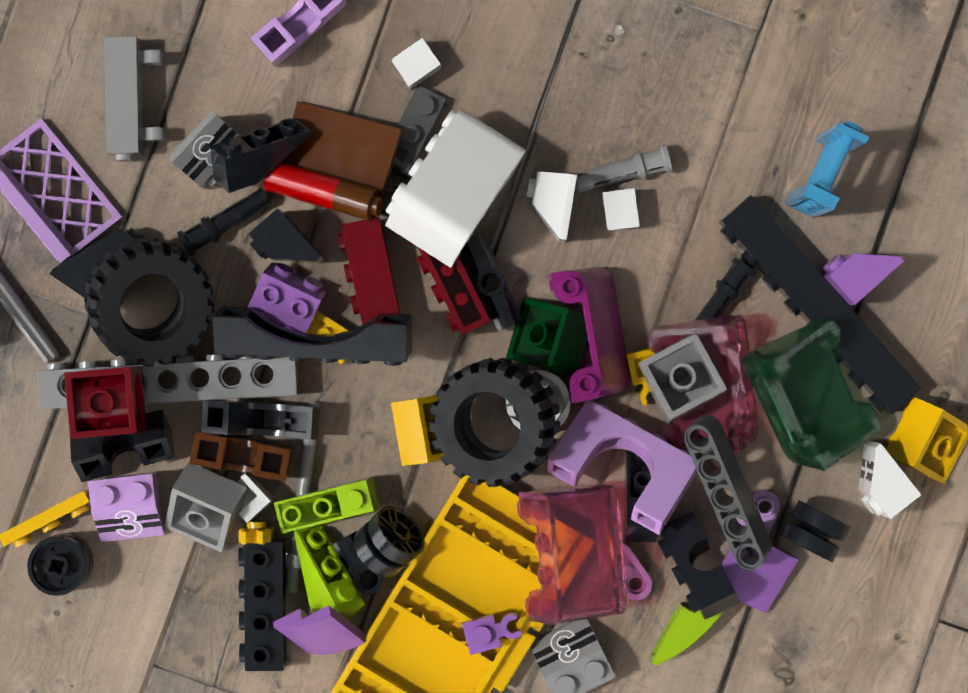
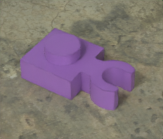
M508 613L503 616L501 621L496 623L493 614L462 622L470 655L502 647L500 641L502 636L509 639L520 637L522 635L521 629L510 631L507 628L509 621L518 619L517 614Z

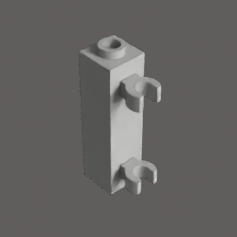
M104 37L106 153L115 156L116 161H135V156L144 155L143 142H165V129H162V127L143 128L142 65L162 66L163 52L161 50L142 51V41L137 37Z

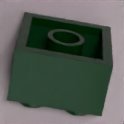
M523 297L519 311L523 321L515 324L506 358L571 377L579 368L588 338L584 314Z

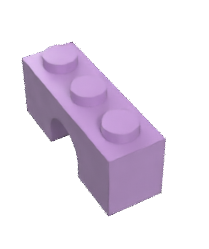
M299 0L284 15L270 20L251 37V40L276 68L347 6L346 0Z

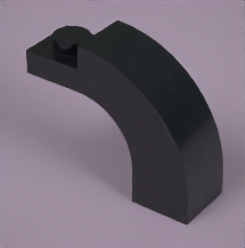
M203 400L201 432L223 435H265L310 440L318 439L320 407L268 402Z

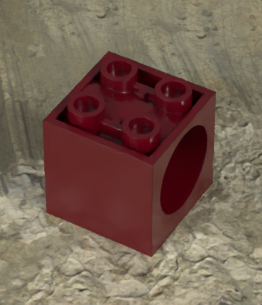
M141 366L64 373L70 439L132 434L147 430Z

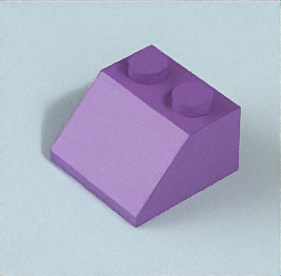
M840 254L839 256L835 255L822 267L825 271L822 276L848 305H856L902 264L904 260L900 256L870 254L843 256Z

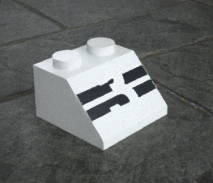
M869 440L864 444L859 490L864 496L860 500L870 513H875L878 517L882 515L892 519L920 497L921 494L881 443Z

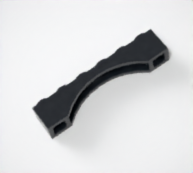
M220 307L213 316L214 353L225 354L227 358H241L244 355L256 356L261 360H270L275 357H288L291 361L318 358L321 362L325 363L337 362L340 359L352 360V363L355 364L383 361L385 365L397 366L403 362L406 363L412 353V315L379 313L367 323L352 330L326 335L299 333L281 327L266 319L253 308Z

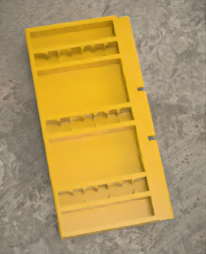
M468 475L460 478L424 537L425 547L423 551L407 565L365 634V643L358 646L330 693H492L493 687L499 690V692H503L536 639L535 635L527 632L528 629L531 627L538 632L541 631L594 541L503 485L488 487L486 482L478 486L469 483L470 476ZM508 613L517 614L518 619L509 621L507 628L510 631L521 629L522 635L520 637L509 639L502 636L500 637L502 647L470 655L462 622L493 614L496 623L501 621L503 616Z

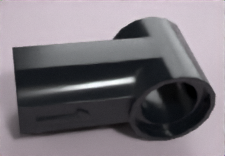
M357 531L334 543L333 546L352 577L355 587L364 594H372L381 588L384 577L377 575L378 582L373 588H366L361 584L360 576L362 572L370 569L363 564L356 553L354 536Z

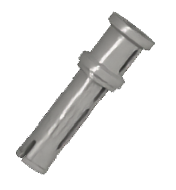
M666 144L660 146V149L643 154L639 151L634 152L632 158L574 173V175H577L576 185L578 192L582 193L590 189L635 177L638 180H645L647 175L662 171L670 173L673 172Z

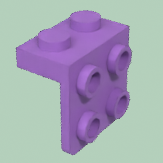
M272 262L262 273L247 308L255 309L266 319L281 327L307 334L318 308L326 299L329 289L323 287V284L315 278H304L294 273L293 268L286 264H275Z

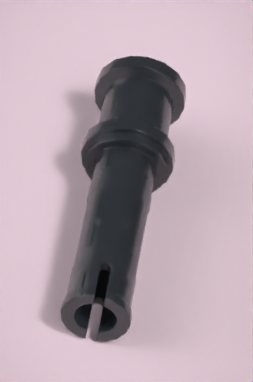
M260 187L211 218L204 216L200 218V223L185 232L180 230L177 234L190 256L193 257L198 249L210 242H218L221 234L257 212L271 206L272 203L263 188Z
M734 257L731 261L733 265L722 280L718 279L715 283L716 291L681 338L685 339L696 333L701 343H703L726 308L733 300H739L741 290L751 277H755L757 273Z

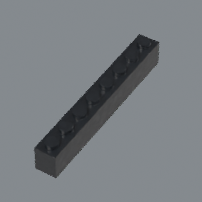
M751 195L746 197L718 222L723 227L720 230L723 237L731 245L736 242L744 251L741 257L752 269L757 266L765 276L762 280L767 287L774 293L778 290L786 298L783 302L785 307L795 317L800 314L808 323L804 326L806 331L816 341L821 338L829 347L825 350L828 356L837 365L842 362L850 371L846 375L857 388L860 389L863 386L871 396L868 400L877 411L881 413L884 410L886 413L893 414L921 389L910 374Z

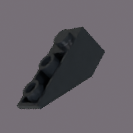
M287 118L281 120L278 124L266 128H256L251 133L236 138H226L221 143L210 146L214 180L228 193L259 183L311 136V130L297 118Z
M626 450L624 541L656 542L658 534L631 520L633 507L651 480V476L642 458Z

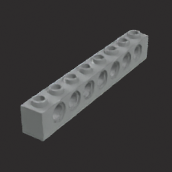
M225 354L206 355L207 361L194 362V356H185L182 359L178 356L174 357L175 363L162 365L160 361H156L153 367H145L143 365L130 366V363L124 360H110L111 367H98V361L78 362L79 368L66 369V363L46 364L47 370L37 371L39 410L67 408L64 373L132 366L142 367V375L145 379L143 386L145 404L299 395L298 361H291L288 357L261 360L252 355H244L238 360H226ZM262 365H268L273 370V378L269 383H263L257 377V371ZM232 366L238 368L241 372V380L236 385L229 384L225 378L227 369ZM200 368L206 370L209 374V381L204 387L198 386L193 379L195 371ZM167 370L174 372L177 377V383L171 389L165 387L162 383V375Z

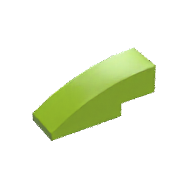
M679 603L649 656L651 663L657 666L691 646L708 631L722 612L704 620L700 610L694 613L692 609Z

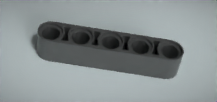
M702 415L686 430L684 435L685 444L736 562L745 570H756L772 551L771 539L722 424L712 415ZM698 429L704 430L708 438L703 437ZM711 458L717 460L721 468L716 467L712 463ZM724 488L729 489L734 497L727 495ZM736 518L742 519L746 523V526L738 523ZM749 547L754 548L759 555L753 554Z

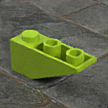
M373 476L274 502L282 534L373 512L381 507Z
M320 524L295 530L294 536L308 602L313 612L315 613L329 605L348 621H351L365 603L323 525Z

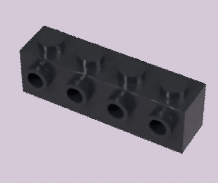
M274 539L272 542H265L266 544L248 543L244 547H239L238 564L239 567H244V579H239L238 587L239 599H244V611L239 612V630H245V643H240L239 661L245 662V671H284L287 666L286 636L275 629L273 625L274 621L286 616L285 539Z

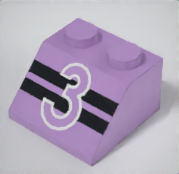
M158 471L97 478L88 481L91 514L101 542L165 535Z

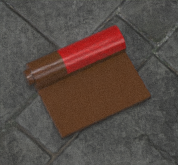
M298 101L293 118H297L309 128L311 136L264 177V189L271 193L368 221H372L376 216H380L384 208L383 195L403 130Z

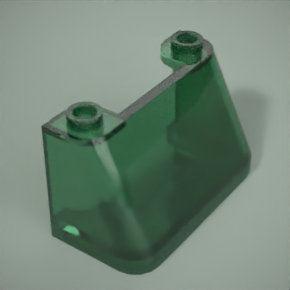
M825 318L816 320L755 348L742 358L746 373L784 454L795 464L822 471L829 469L881 431L877 420V412L869 403L854 400L832 351L841 343V331L832 319Z

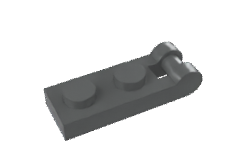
M420 85L417 86L396 127L403 130L398 147L407 151L408 154L405 160L395 156L392 169L398 171L397 175L405 179L408 177L409 171L416 162L447 99Z

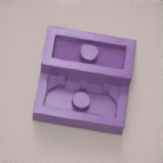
M772 543L771 553L756 570L748 571L740 567L734 558L731 548L721 565L736 591L738 600L767 613L799 558ZM749 547L753 554L759 555L754 548Z
M329 605L311 615L298 609L273 622L275 629L309 654H335L353 649L365 643L364 632Z

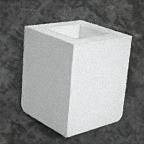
M423 38L392 59V63L410 90L441 69L440 62Z
M635 188L602 192V207L605 210L606 225L609 231L640 227Z
M245 472L237 482L247 487L243 506L238 514L248 523L255 519L275 498L253 474Z

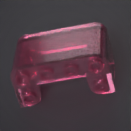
M580 484L575 487L564 486L519 492L518 515L526 524L535 525L537 528L535 546L539 552L540 567L538 569V580L542 589L531 590L526 598L525 608L529 615V621L554 625L623 614L627 608V590L619 498L614 487L611 485Z

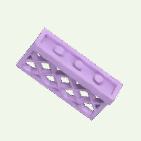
M42 118L0 149L1 193L60 264L78 254L123 219ZM40 129L49 138L47 151L29 149L30 137ZM25 141V147H24V148L18 147L19 145H21V144ZM52 144L55 145L59 152L52 151ZM10 152L24 153L22 170L8 169L1 159ZM28 154L47 156L45 173L26 171ZM51 156L65 158L68 161V175L49 173ZM74 169L80 177L72 176V170ZM13 174H15V175H21V181H20V183H19L18 180L14 177ZM26 176L44 178L42 195L29 194L24 189ZM48 178L67 180L65 198L46 196ZM71 181L86 183L89 187L88 200L69 198ZM93 193L100 200V202L92 201ZM33 199L41 200V208ZM46 201L64 202L62 220L51 219L44 213ZM69 203L87 205L85 222L67 220ZM91 206L105 207L112 215L103 224L89 223ZM54 224H60V225H62V227H61V233H60L59 230L55 227ZM66 225L85 227L83 240L74 247L65 239ZM89 228H96V230L88 235Z

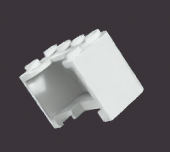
M462 108L457 113L453 110L450 111L442 124V129L438 135L434 134L425 149L429 154L424 161L420 158L416 160L408 173L412 176L411 180L407 185L401 182L386 209V212L390 214L385 225L386 227L450 268L501 189H503L515 172L526 152V149Z

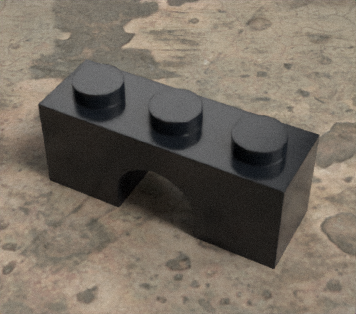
M163 409L146 413V431L132 434L70 439L71 463L81 482L112 475L113 461L118 455L126 451H137L143 466L175 458L172 430Z
M693 511L666 524L660 533L662 540L657 543L665 559L672 557L676 566L671 568L678 584L680 586L686 584L690 593L685 596L693 612L695 613L700 610L704 620L738 604L739 600L736 591L722 565L709 571H701L693 567L696 558L710 550L707 537Z

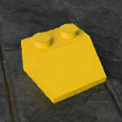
M436 394L391 403L402 466L439 461L444 456L440 448L435 450L432 440L437 438L436 433L429 431V421L435 419V415L430 413L431 405L439 399Z
M913 396L909 405L903 411L902 419L895 433L889 438L886 451L896 461L945 485L968 440V425L945 410Z

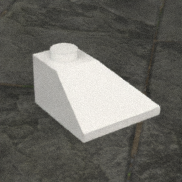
M537 171L536 179L529 178L527 197L533 198L532 207L558 242L564 243L567 240L577 175Z

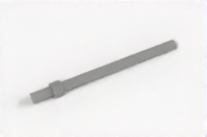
M308 402V406L320 407L321 403ZM316 439L303 440L297 496L310 493ZM292 531L290 553H286L285 566L288 567L285 592L298 593L301 569L294 536L295 531Z

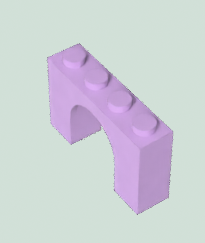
M591 400L586 401L550 455L547 472L575 487L591 461L598 454L610 449H624L637 454L646 463L650 471L651 480L634 505L631 520L660 535L697 475L698 471L689 451L685 449L679 450L670 445L661 435L651 434L643 430L634 420L622 418L614 414L603 403H595Z

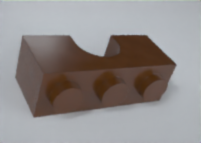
M199 430L194 434L189 464L220 470H237L253 474V476L285 482L289 477L294 448L223 434L203 433Z

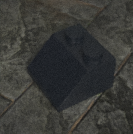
M279 208L274 210L249 233L253 239L250 246L261 258L267 259L269 257L276 261L322 263L326 260L292 220Z

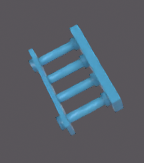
M845 121L844 124L839 122L819 134L815 141L825 147L805 186L789 193L785 204L812 218L835 210L840 198L833 195L834 189L832 186L848 153L868 142L870 137L862 134L864 129L855 123Z

